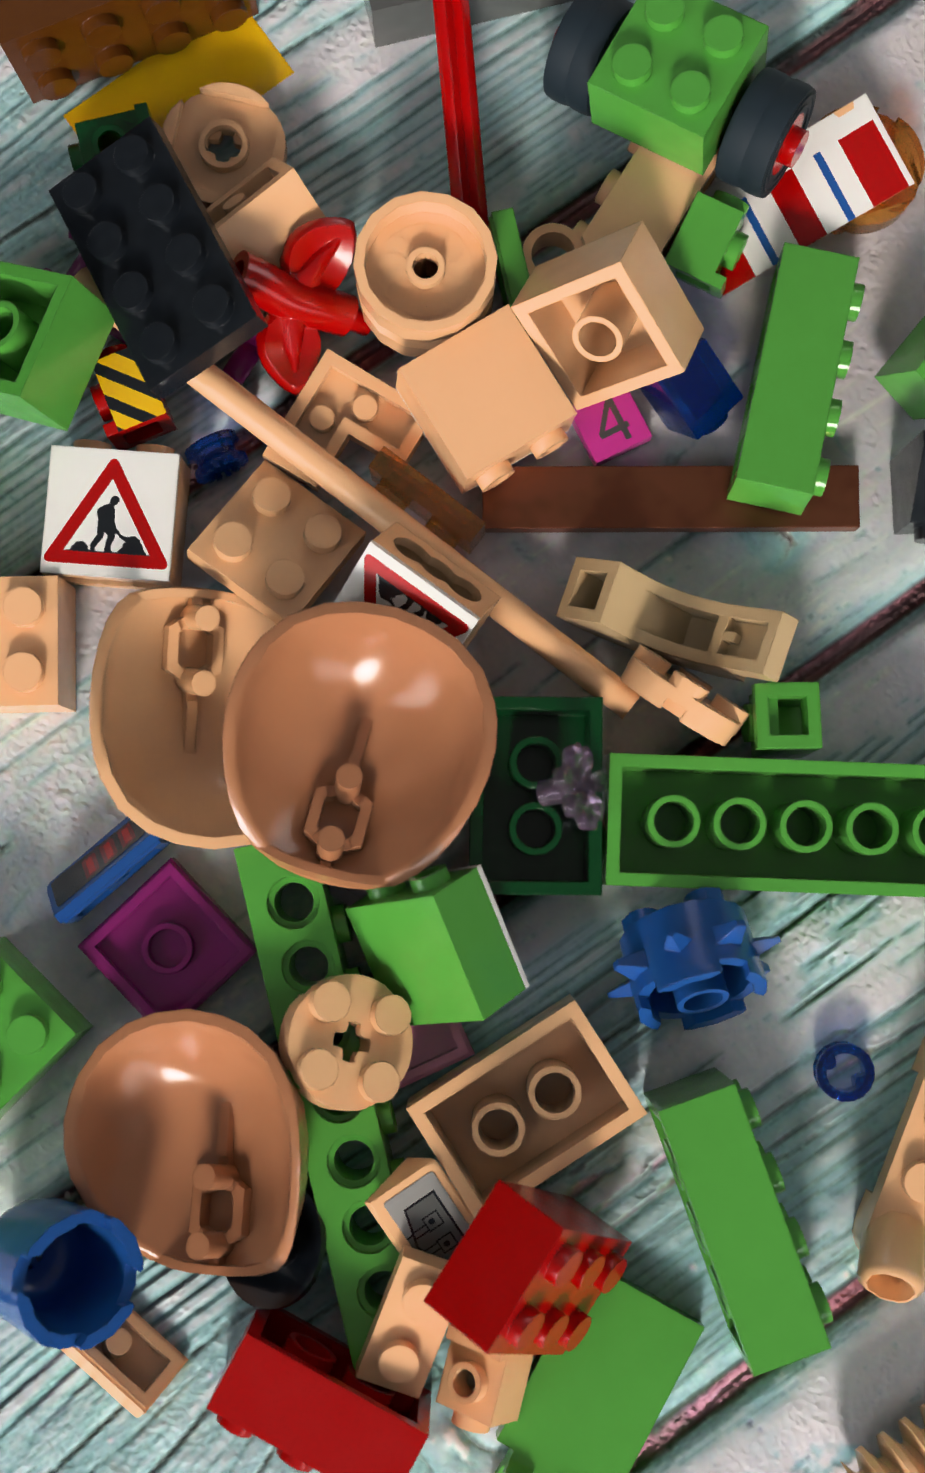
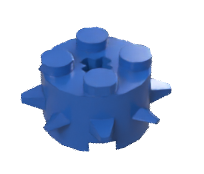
M699 888L688 893L684 897L683 902L668 905L658 910L655 908L637 909L630 912L621 921L624 934L619 942L623 957L613 963V968L615 971L628 977V980L607 992L608 998L634 997L640 1022L651 1029H659L662 1024L660 1019L681 1018L684 1030H693L718 1024L745 1012L747 1009L743 998L754 992L764 996L767 992V979L765 975L771 970L768 964L760 960L759 955L780 943L781 939L779 936L753 938L745 910L735 902L725 900L720 888Z

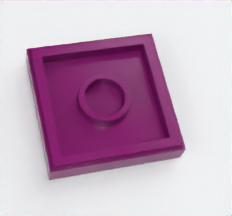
M170 858L77 946L142 1017L156 1012L181 1009L197 1010L257 953L256 945L175 858Z

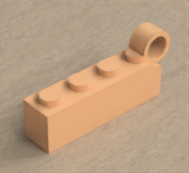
M630 142L627 151L633 154L622 173L613 168L607 175L595 198V203L599 204L600 208L589 224L580 220L571 229L563 224L549 223L537 227L527 236L523 244V252L529 276L535 268L532 257L541 248L556 246L569 252L642 220L665 258L697 192L705 193L716 178L715 166L719 149L702 176L642 146Z

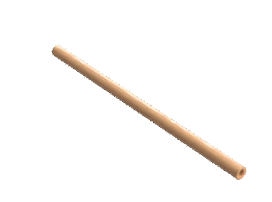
M84 267L79 270L74 278L106 304L88 268ZM114 322L113 327L119 331L116 323ZM215 364L187 382L193 389L380 533L398 522L500 596V600L489 614V617L593 697H603V705L623 719L639 699L640 695L620 680V676Z

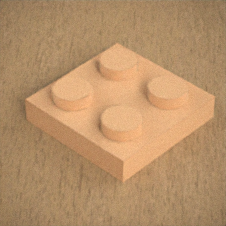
M264 460L187 549V559L277 624L286 616L312 606L364 542L366 532L270 462Z

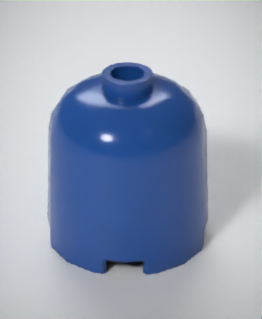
M56 1197L28 1199L6 1210L0 1217V1316L42 1346L56 1349L76 1347L80 1350L93 1348L113 1336L131 1315L135 1306L129 1300L136 1285V1272L143 1270L144 1262L136 1237L121 1220Z

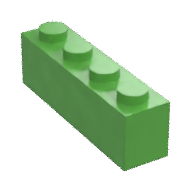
M787 242L784 243L772 275L726 500L801 515L813 495L819 497L823 495L831 464L830 459L821 457L824 438H833L842 409V400L832 398L836 378L845 379L854 342L844 340L847 321H856L865 290V284L855 282L859 257Z

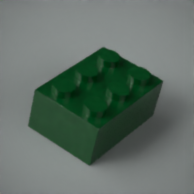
M493 696L498 721L496 751L489 778L475 809L469 816V866L481 864L494 895L602 896L603 697Z

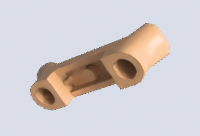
M925 1036L912 1066V1070L918 1072L874 1190L865 1189L852 1229L855 1245L859 1249L858 1282L877 1297L896 1303L911 1301L925 1291Z

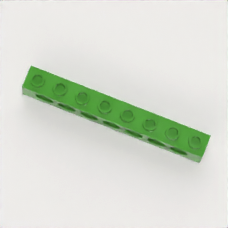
M252 845L233 850L279 1044L282 1020L289 1005L299 994H305L312 985L319 983L318 981L306 980L298 973L295 966V958L301 948L315 947L324 953L328 961V972L325 978L344 974L362 975L359 966L353 968L348 966L343 943L353 941L352 929L345 910V904L334 905L330 885L298 876L279 867ZM290 883H300L306 886L313 896V908L306 918H292L285 913L281 906L282 891ZM350 1024L346 1032H343L342 1039L333 1043V1045L343 1049L342 1060L350 1061L351 1054L357 1052L360 1046V1038L356 1036L355 1028ZM300 1093L304 1101L309 1136L308 1174L317 1212L325 1225L327 1256L355 1370L357 1360L383 1297L372 1289L368 1279L380 1271L392 1272L399 1252L383 1230L376 1233L362 1230L355 1222L354 1212L366 1206L364 1202L398 1168L405 1158L394 1159L388 1134L397 1132V1122L391 1099L386 1102L376 1103L364 1110L337 1111L319 1107L306 1100ZM352 1140L363 1142L371 1149L374 1161L364 1169H352L342 1162L339 1155V1147L343 1143Z

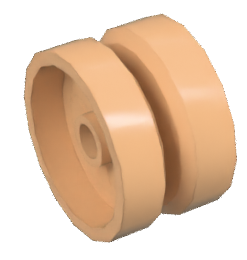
M418 191L394 197L370 215L357 237L353 268L357 295L364 321L381 343L404 356L419 357L487 317L492 312L498 256L490 229L472 207L449 194Z

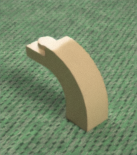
M577 556L556 617L582 630L625 648L636 651L639 644H642L665 658L671 664L744 682L745 678L749 677L778 683L799 621L784 611L727 604L682 592L657 582L620 561Z

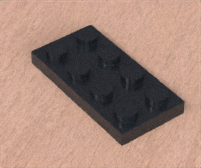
M150 116L49 190L149 391L159 398L164 399L268 327L263 314L166 134Z

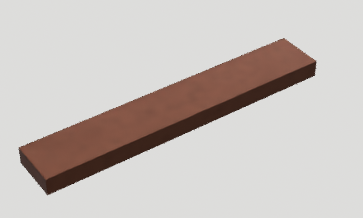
M830 465L829 476L823 495L821 497L813 495L801 515L726 500L733 466H512L515 472L508 479L494 488L482 492V533L849 532L860 528L859 465Z

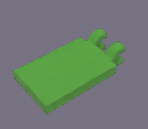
M621 1277L611 1291L606 1294L601 1292L588 1313L592 1318L590 1328L577 1347L569 1352L565 1350L563 1355H536L530 1368L518 1421L499 1425L496 1431L497 1441L509 1447V1450L495 1473H629L705 1328L702 1322Z

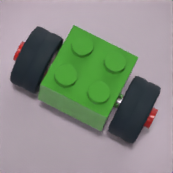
M574 0L555 32L543 76L544 92L552 100L569 106L583 115L591 116L592 123L702 176L719 149L715 166L716 176L721 181L734 187H739L744 192L758 198L767 197L779 183L787 168H793L801 156L809 137V131L806 129L816 99V90L811 85L799 79L791 78L786 73L775 68H765L768 25L713 0H636L634 4L627 0Z

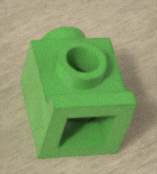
M716 190L713 197L699 191L697 192L665 258L676 279L721 299L726 289L727 278L719 273L722 267L730 271L734 270L749 239V235L740 231L743 226L744 217L749 209V205L746 202L720 190Z
M819 682L754 683L751 686L752 694L749 695V704H744L742 707L749 713V716L741 727V734L744 742H751L752 758H803L823 748Z

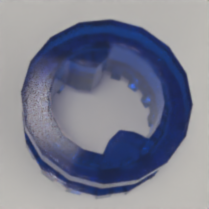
M226 429L211 433L194 442L186 449L184 454L187 461L198 466L194 475L199 484L213 483L216 479L220 481L223 478L221 473L225 472L226 476L229 477L232 475L230 469L232 472H238L241 470V467L247 465L246 463H248L249 459L245 451L237 450L235 447L239 441L235 430Z
M834 1041L824 1046L816 1055L813 1063V1074L818 1086L829 1097L841 1102H852L864 1097L871 1089L875 1079V1069L870 1056L862 1048L847 1041ZM847 1053L854 1055L858 1059L860 1072L851 1076L852 1086L846 1089L833 1087L828 1081L827 1070L836 1067L835 1056Z

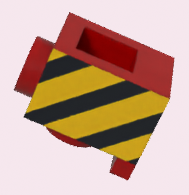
M119 344L103 349L94 368L99 384L91 386L90 392L103 421L106 423L114 419V421L102 426L107 438L117 450H128L177 430L165 398L161 399L149 391L127 345Z

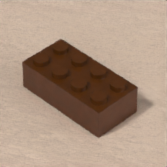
M0 0V45L34 104L44 99H62L70 95L77 86L102 76L116 77L130 70L134 63L156 54L169 55L177 53L187 47L192 40L214 31L228 32L243 25L249 17L257 15L259 12L256 0Z

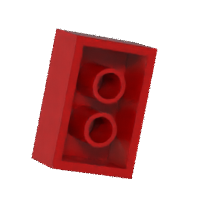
M499 1179L423 1302L486 1354L563 1355L565 1350L569 1352L577 1347L587 1334L592 1322V1318L588 1313L601 1292L603 1294L608 1293L621 1279L627 1266V1260L623 1256L632 1241L570 1196Z
M257 1308L227 1362L206 1409L217 1414L216 1420L230 1433L242 1438H251L254 1435L277 1448L276 1453L282 1461L302 1472H310L312 1469H315L320 1473H409L429 1436L432 1391L423 1387L421 1395L417 1399L356 1378V1369L354 1370L349 1346L346 1343L283 1308L275 1310Z

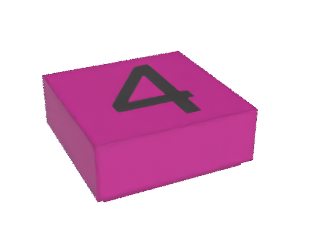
M630 392L576 410L577 415L572 422L593 466H600L649 442L652 437Z

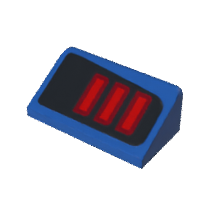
M126 817L49 883L47 893L54 917L60 923L79 922L171 844L170 841L147 833L130 818Z

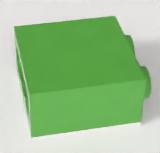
M446 864L434 865L396 886L366 890L368 895L345 908L374 979L386 985L393 994L403 997L408 1003L411 1010L410 1025L484 1021L530 986L481 864L449 870Z

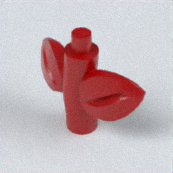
M344 217L318 218L297 227L286 240L279 260L280 268L246 250L240 251L233 260L258 307L267 312L265 320L268 327L260 331L255 338L257 354L261 364L276 384L293 395H298L320 361L322 345L319 331L338 337L345 336L349 331L367 336L371 331L364 321L357 297L337 289L350 271L354 261L357 241L355 223Z

